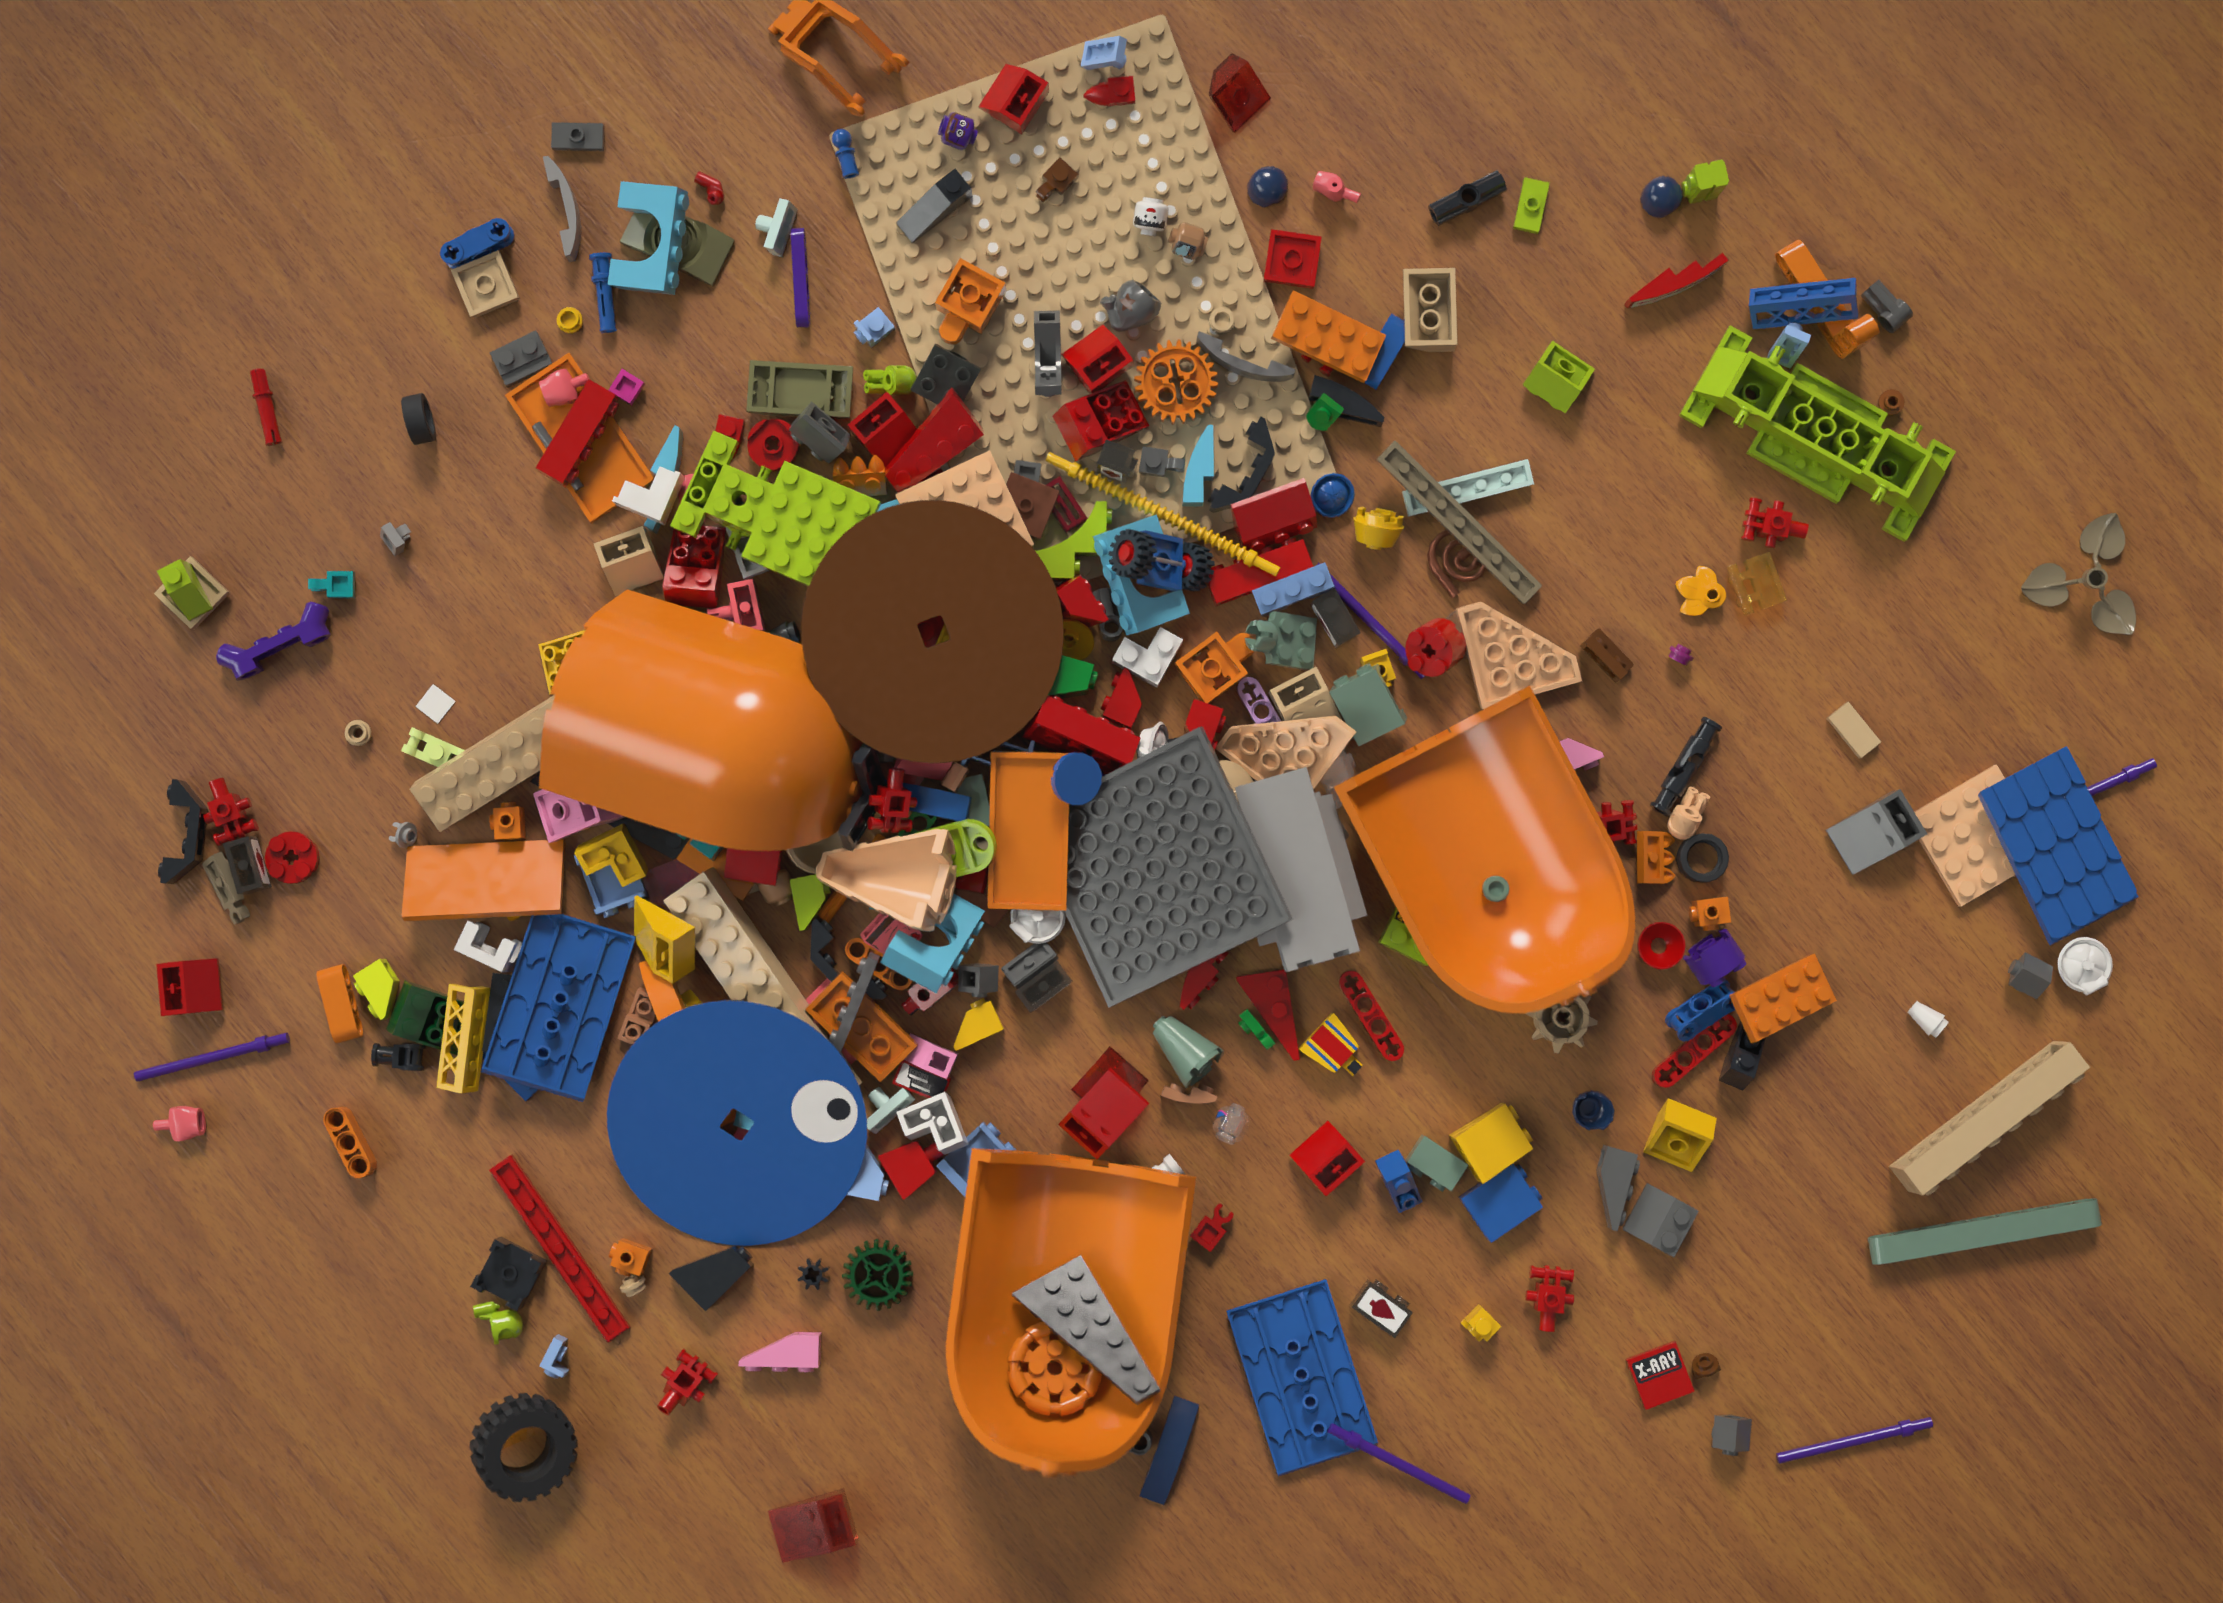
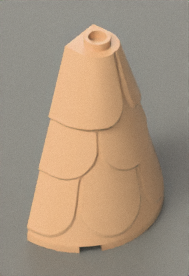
M934 829L903 837L897 836L869 844L864 842L857 844L853 851L840 848L824 852L821 861L816 867V877L823 884L851 900L862 902L881 914H887L913 929L933 931L934 925L941 924L952 901L956 881V865H952L951 854L954 855L956 853L950 832L946 829Z

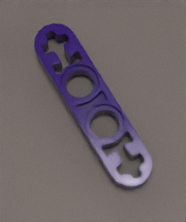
M791 228L797 328L810 327L805 229Z

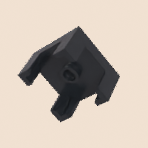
M498 1237L494 1239L489 1249L491 1254L481 1273L475 1276L470 1287L481 1293L488 1291L507 1301L506 1306L518 1311L524 1307L547 1260L503 1237Z

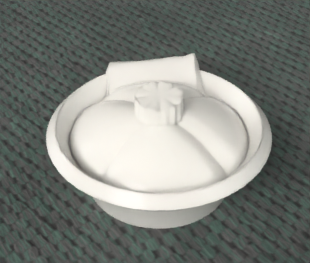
M1158 722L1154 727L1144 729L1139 736L1141 739L1136 750L1137 759L1168 743V730L1163 722Z
M1011 909V924L1009 927L1024 943H1046L1053 940L1062 931L1066 918L1065 911Z
M2081 937L2070 941L2064 946L2058 958V971L2067 986L2073 990L2083 992L2085 995H2089L2108 985V980L2112 974L2113 962L2110 952L2101 942L2093 938Z

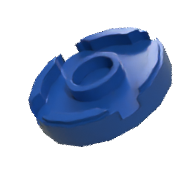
M1075 752L1062 756L1055 763L1053 777H1051V786L1054 794L1061 801L1070 805H1083L1097 795L1101 786L1102 773L1099 764L1093 757Z

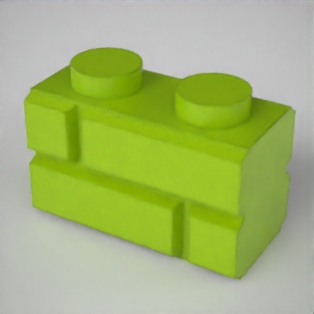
M1721 159L1712 161L1709 165L1708 163H1702L1694 166L1685 181L1681 183L1682 194L1684 197H1687L1690 204L1702 202L1703 199L1705 201L1717 199L1729 182L1725 161Z

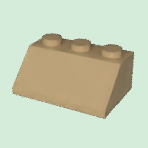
M1455 268L1403 269L1405 347L1425 352H1454L1457 346Z

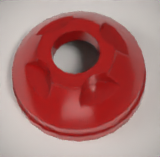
M1655 922L1648 925L1640 933L1637 941L1639 956L1643 962L1655 969H1668L1678 964L1686 948L1685 939L1681 931L1676 926L1667 922ZM1655 938L1663 939L1666 944L1665 950L1660 954L1653 952L1651 948V943Z

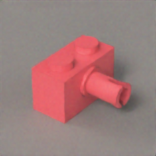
M753 579L727 584L730 605L707 609V614L728 621L733 620L735 623L766 632L757 584Z

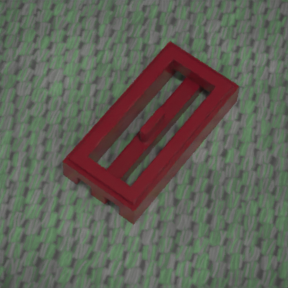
M1059 476L1046 484V486L1055 489L1054 486L1058 484L1080 517L1076 520L1061 496L1058 495L1057 502L1071 524L1067 525L1055 505L1052 513L1065 533L1068 534L1072 529L1085 523L1088 518Z

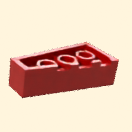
M952 387L942 401L931 411V414L923 424L917 428L909 441L903 445L885 467V477L898 493L918 484L984 435L982 426Z

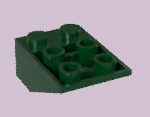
M405 980L386 1030L392 1035L441 1050L448 995ZM456 998L458 1005L461 1007L464 1001ZM458 1017L453 1023L457 1033L461 1030L462 1024ZM454 1043L450 1047V1053L458 1055V1048Z

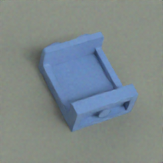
M574 856L577 866L581 867L577 857ZM611 865L587 876L581 867L596 908L594 910L596 915L603 914L604 918L618 914V908L628 905L629 909L634 908V897L636 895L643 899L649 897L642 878L622 887Z
M983 1121L966 1137L969 1145L950 1152L936 1165L964 1197L966 1195L972 1148L1016 1150L1010 1142L1004 1144L998 1136L1001 1133L991 1122L987 1125Z

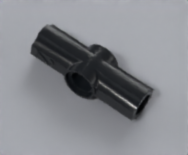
M1496 170L1471 184H1464L1459 190L1428 206L1433 221L1440 226L1463 213L1472 212L1477 206L1506 192L1505 180ZM1470 194L1474 201L1466 203L1461 195Z

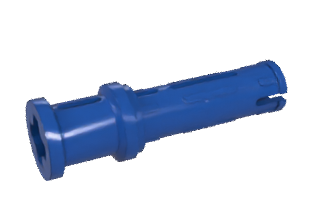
M608 252L589 255V260L592 261L593 266L591 281L596 285L601 333L617 331L612 286L607 285L610 260L613 258L612 253Z

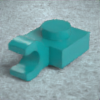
M327 571V579H308V589H311V591H327L328 598H355V572Z

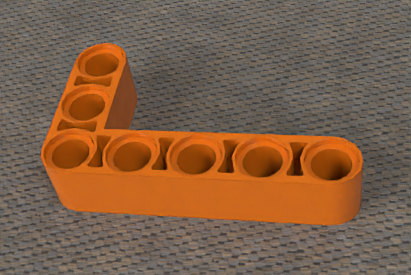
M1798 239L1775 253V259L1790 284L1828 281L1801 240ZM1839 304L1836 307L1840 311H1847L1843 304ZM1819 306L1812 307L1809 311L1819 314L1825 309ZM1865 314L1856 321L1849 319L1816 323L1832 350L1840 359H1844L1862 348L1879 334V327L1874 318L1869 314Z

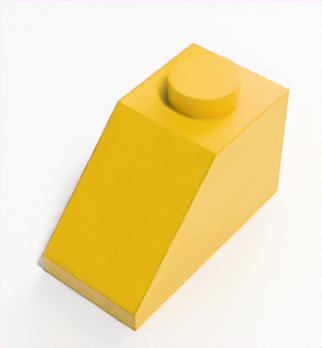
M983 998L970 1004L972 1009L965 1014L953 1046L955 1051L1004 1029L992 1000L986 1002Z

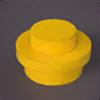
M567 307L558 313L557 325L563 332L575 333L582 327L583 317L577 309Z

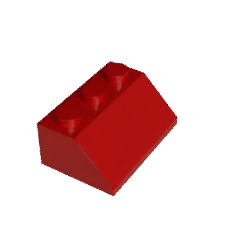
M1305 478L1231 504L1234 529L1242 548L1246 546L1247 551L1252 549L1258 552L1267 545L1282 543L1292 536L1308 534L1314 528H1317V517Z

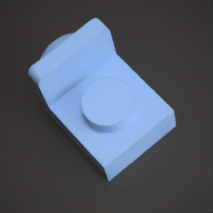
M877 307L860 322L858 320L854 322L856 331L853 333L862 344L867 342L872 348L891 333L895 326L882 310Z
M559 1334L553 1338L540 1364V1367L545 1369V1374L556 1379L559 1376L564 1378L569 1371L568 1368L556 1363V1361H562L568 1347L564 1346L567 1338Z

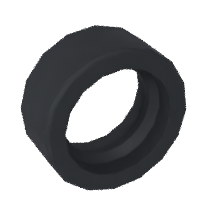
M419 393L402 397L403 418L412 443L419 445L435 441V424L425 395Z
M1701 833L1681 843L1677 850L1676 862L1685 878L1693 882L1707 883L1717 880L1724 874L1728 867L1729 853L1721 839L1712 834ZM1698 843L1711 845L1716 850L1718 856L1715 868L1705 874L1694 871L1689 866L1687 860L1688 852Z

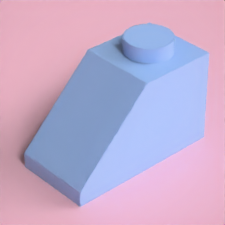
M867 1144L861 1169L848 1195L879 1201L881 1195L886 1196L889 1180H885L886 1173Z

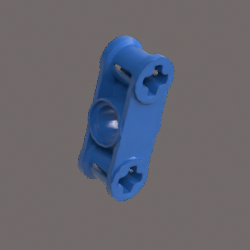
M495 218L443 244L440 249V256L451 269H454L509 246L514 241L515 234L504 219ZM499 229H503V230H502L503 235L499 237V236H498V235H499L498 230H499ZM457 252V253H456V257H457V258L453 260V259H452V258H453L452 253Z
M1725 979L1716 987L1708 986L1677 1008L1672 1009L1666 1015L1665 1023L1668 1027L1675 1029L1677 1037L1681 1041L1685 1042L1693 1039L1698 1033L1713 1025L1728 1013L1736 1010L1729 996L1734 993L1730 988V983Z

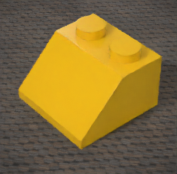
M1668 1098L1657 1114L1643 1152L1692 1172L1714 1139L1717 1118Z

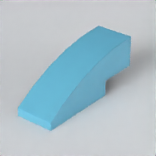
M1213 425L1206 427L1192 452L1185 476L1182 507H1202L1204 503L1203 481H1213Z

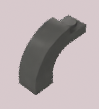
M1060 310L1034 311L1035 395L1045 397L1062 395Z

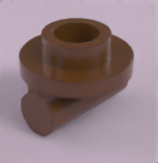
M1699 1354L1692 1361V1372L1696 1380L1712 1376L1716 1372L1721 1371L1718 1359L1712 1354Z

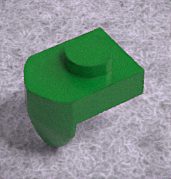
M1323 393L1306 414V419L1312 428L1326 431L1341 415L1344 408Z

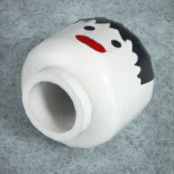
M1143 197V201H1139L1135 205L1133 225L1141 229V234L1156 236V231H1164L1166 229L1169 209L1163 204V200Z

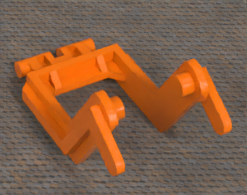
M793 0L787 7L790 12L788 14L782 12L768 28L769 32L774 36L779 32L783 34L778 41L781 44L783 55L813 74L855 116L862 117L865 114V110L862 107L866 102L864 98L858 93H855L852 97L818 61L800 50V44L825 17L832 16L855 31L884 61L880 68L887 75H890L892 71L899 73L902 67H907L910 63L902 54L893 53L859 17L832 0H814L812 4L807 0Z

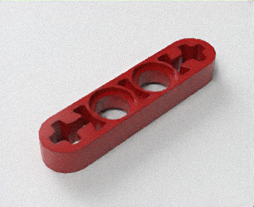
M1355 971L1344 972L1339 978L1340 989L1375 1046L1385 1059L1389 1061L1399 1060L1404 1054V1045L1359 973ZM1348 975L1351 978H1357L1358 981L1355 982V986L1358 991L1362 987L1365 990V993L1358 994L1353 1000L1350 995L1355 994L1351 987L1346 988L1344 986L1347 982L1345 977ZM1362 997H1367L1372 1002V1007L1368 1012H1361L1357 1007V1002ZM1377 1019L1382 1020L1386 1025L1385 1031L1379 1035L1371 1030L1372 1022ZM1389 1032L1393 1035V1037L1388 1038L1392 1045L1398 1044L1399 1046L1396 1049V1056L1386 1054L1385 1051L1388 1049L1385 1041L1381 1044L1378 1042V1039L1386 1037Z
M1729 1014L1721 1018L1723 1021L1729 1020L1727 1025L1729 1030H1720L1716 1034L1720 1037L1718 1040L1708 1029L1710 1027L1712 1030L1719 1028V1020L1698 1033L1693 1039L1681 1044L1653 1069L1652 1080L1654 1083L1666 1088L1678 1082L1734 1034L1737 1028L1735 1018ZM1703 1034L1711 1039V1045L1704 1050L1699 1048L1697 1044L1699 1036ZM1683 1051L1688 1052L1691 1056V1062L1687 1066H1681L1677 1060L1678 1055ZM1672 1061L1673 1065L1680 1070V1073L1677 1074V1071L1673 1070L1668 1075L1670 1079L1668 1082L1665 1080L1660 1081L1661 1074L1659 1071L1661 1069L1668 1071L1673 1066L1668 1064Z

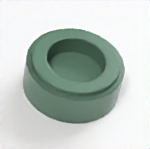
M1490 876L1482 885L1483 895L1490 901L1500 902L1507 897L1509 884L1503 877Z

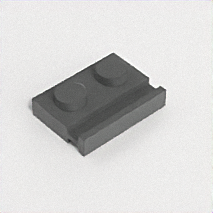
M536 330L490 352L507 388L539 373L553 363Z

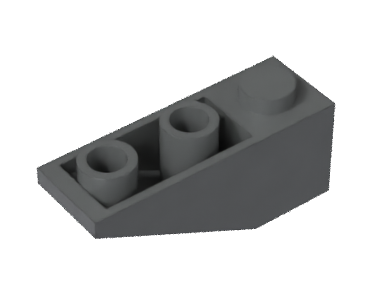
M1603 1145L1596 1171L1607 1226L1612 1230L1618 1231L1619 1226H1623L1626 1218V1211H1623L1625 1202L1629 1201L1632 1196L1633 1186L1630 1183L1632 1176L1637 1175L1640 1161L1637 1160V1154Z

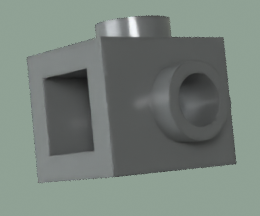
M2025 952L2019 960H2013L2008 969V973H2010L2009 985L2019 992L2038 999L2051 984L2053 966Z
M981 963L959 965L958 991L972 993V997H987V993L997 992L999 965Z
M1730 1414L1715 1415L1714 1427L1712 1429V1447L1722 1449V1454L1738 1456V1452L1749 1451L1752 1419Z

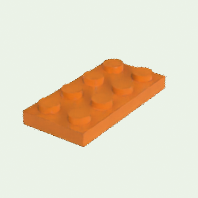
M1293 290L1271 339L1365 383L1386 335Z
M1815 953L1729 995L1751 1043L1758 1042L1837 1001Z
M843 971L805 1008L830 1034L833 1029L838 1031L841 1022L837 1020L842 1006L848 1007L851 1000L850 997H847V993L853 980ZM865 993L843 1047L881 1082L917 1047L918 1043Z

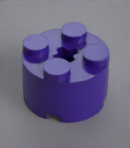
M1727 929L1719 930L1720 936L1715 938L1712 934L1706 936L1688 950L1690 956H1683L1684 961L1701 985L1710 984L1712 987H1716L1726 979L1724 976L1732 970L1733 972L1739 971L1747 964L1744 960V953Z

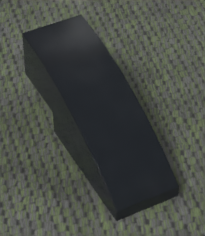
M1314 376L1309 401L1316 402L1325 393L1344 408L1338 418L1377 427L1382 426L1385 417L1361 395L1330 379Z

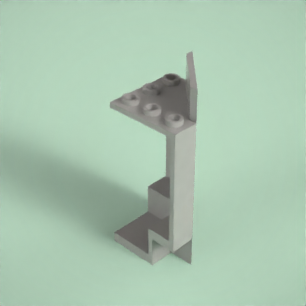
M1307 767L1235 787L1239 805L1293 918L1257 936L1259 946L1276 942L1285 972L1360 951L1351 920L1367 916L1332 794L1321 796L1320 791L1314 793Z

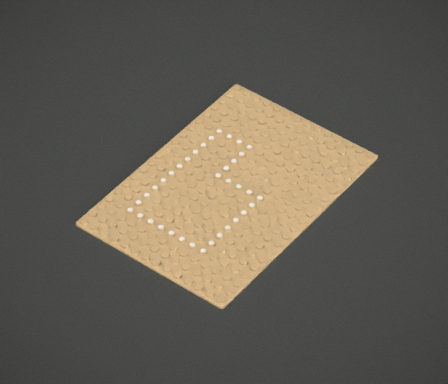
M1158 15L1088 40L1092 41L1115 36L1127 39L1125 48L1127 60L1121 69L1110 66L1087 70L1080 67L1085 42L1018 65L1017 67L1028 69L1049 82L1048 95L1022 135L978 108L999 73L842 128L851 134L852 142L849 148H855L854 157L859 171L857 177L845 178L916 375L918 376L935 343L947 350L960 354L970 363L981 368L963 403L982 426L984 435L949 460L950 468L990 450L1005 484L1010 473H1014L1016 460L1042 464L1039 483L1046 485L1060 476L1087 518H1089L1096 501H1107V508H1112V524L1106 525V531L1152 515L1151 513L1146 515L1144 510L1138 511V507L1132 508L1131 503L1126 505L1125 500L1120 502L1118 497L1112 498L1111 493L1106 495L1105 490L1100 492L1098 487L1092 488V484L1086 485L1085 480L1080 482L1078 477L1074 479L1068 476V472L1045 461L1047 455L1051 452L1071 463L1075 462L1052 415L1065 403L1089 395L1086 388L1062 356V395L1051 397L1035 395L1034 311L1060 310L1061 354L1103 324L1119 339L1134 360L1131 369L1104 388L1126 380L1137 402L1138 397L1143 393L1135 392V387L1141 385V383L1135 382L1134 376L1142 375L1136 371L1137 366H1145L1141 362V357L1149 359L1148 349L1156 353L1158 343L1163 348H1166L1167 340H1170L1172 346H1176L1178 339H1180L1182 347H1185L1190 341L1191 350L1194 351L1199 346L1196 342L1199 331L1223 340L1220 351L1268 369L1271 360L1295 369L1292 380L1278 382L1259 381L1233 373L1208 356L1205 362H1214V367L1210 372L1218 373L1217 377L1211 379V381L1217 382L1218 387L1210 389L1216 393V397L1207 398L1211 402V407L1203 405V415L1196 411L1194 421L1189 416H1186L1185 424H1182L1180 418H1176L1174 425H1172L1170 417H1167L1164 422H1161V414L1159 413L1152 418V408L1144 411V405L1147 402H1138L1150 426L1096 454L1076 461L1082 464L1083 469L1088 467L1089 472L1094 470L1095 475L1101 474V466L1122 473V482L1108 477V481L1114 480L1115 485L1120 483L1121 488L1127 487L1129 492L1134 490L1135 495L1140 493L1141 498L1147 497L1149 502L1154 500L1155 505L1160 503L1161 508L1167 507V511L1173 510L1175 515L1180 513L1181 518L1186 516L1187 521L1193 520L1195 525L1200 523L1201 528L1206 526V530H1213L1215 535L1233 529L1234 524L1231 508L1216 513L1209 511L1211 503L1208 502V499L1215 488L1220 490L1222 484L1241 494L1242 491L1239 490V487L1244 477H1251L1255 469L1251 465L1257 454H1264L1247 444L1249 436L1246 435V432L1252 421L1257 423L1260 417L1265 418L1275 451L1274 459L1253 496L1305 478L1311 495L1312 487L1319 478L1326 474L1336 473L1321 431L1312 428L1306 419V414L1310 410L1311 404L1290 348L1271 339L1279 319L1266 284L1263 282L1262 273L1164 15ZM1133 76L1135 104L1101 106L1083 97V94L1088 89L1098 83L1108 81V78ZM956 112L974 120V129L978 130L974 144H968L964 150H958L943 144L941 136L938 135V130L944 115L948 116L950 113ZM832 132V133L830 134L831 143H832V135H833L834 132ZM832 143V146H833L834 151H835V153H836L839 149L836 148V147L833 145V143ZM1061 157L1079 174V177L1062 195L1054 191L1042 203L1036 197V190L1046 182L1042 179V175ZM956 168L971 187L973 197L912 244L896 222L934 184ZM1143 197L1163 200V204L1169 209L1166 229L1164 231H1156V236L1141 234V229L1133 225L1135 205L1137 202L1143 201ZM1183 222L1203 228L1208 241L1202 257L1197 256L1196 259L1189 260L1173 254L1172 244L1168 243L1172 228L1178 229V226ZM962 258L1005 282L1007 290L982 335L968 328L958 344L950 345L946 344L940 337L939 327L946 315L936 310L935 301L957 262ZM1129 280L1138 281L1162 303L1160 312L1148 324L1124 332L1115 331L1111 327L1107 311L1099 302L1105 296L1117 295L1118 289L1123 283ZM1219 307L1230 309L1235 316L1233 329L1224 335L1213 332L1209 325L1211 313ZM1200 348V353H1199V355L1202 356L1203 354H1206V353ZM1170 360L1173 373L1171 383L1175 384L1178 404H1182L1179 391L1181 381L1177 379L1175 361ZM1183 362L1179 365V368L1183 372H1191L1193 365L1189 362ZM1159 366L1154 369V374L1158 377H1164L1168 374V371L1165 367ZM1187 387L1184 390L1185 395L1189 398L1198 395V391L1194 387ZM1167 391L1161 392L1158 396L1162 402H1170L1173 399L1172 394ZM925 398L931 414V411L937 404ZM1213 425V481H1203L1204 503L1202 507H1182L1183 487L1192 452L1206 427ZM1143 446L1168 450V458L1185 459L1184 473L1166 470L1165 477L1139 474ZM1058 484L1055 485V489L1060 491L1059 495L1076 520L1079 519V515ZM1056 500L1055 507L1057 508V510L1059 511L1067 525L1071 524L1070 520L1068 519V517L1066 516V514L1064 513V511L1062 510V508ZM1051 512L1041 540L1031 537L1034 543L1032 548L1034 550H1041L1059 544L1076 533L1084 523L1066 534ZM1164 520L1159 521L1164 535L1182 538L1183 544L1184 542L1194 543L1198 541L1197 536L1192 538L1190 533L1185 535L1184 530L1178 531L1177 526L1172 528L1171 523L1165 525ZM1075 556V559H1080V575L1082 578L1089 581L1103 576V565L1099 556ZM1053 581L1055 587L1061 583V582Z

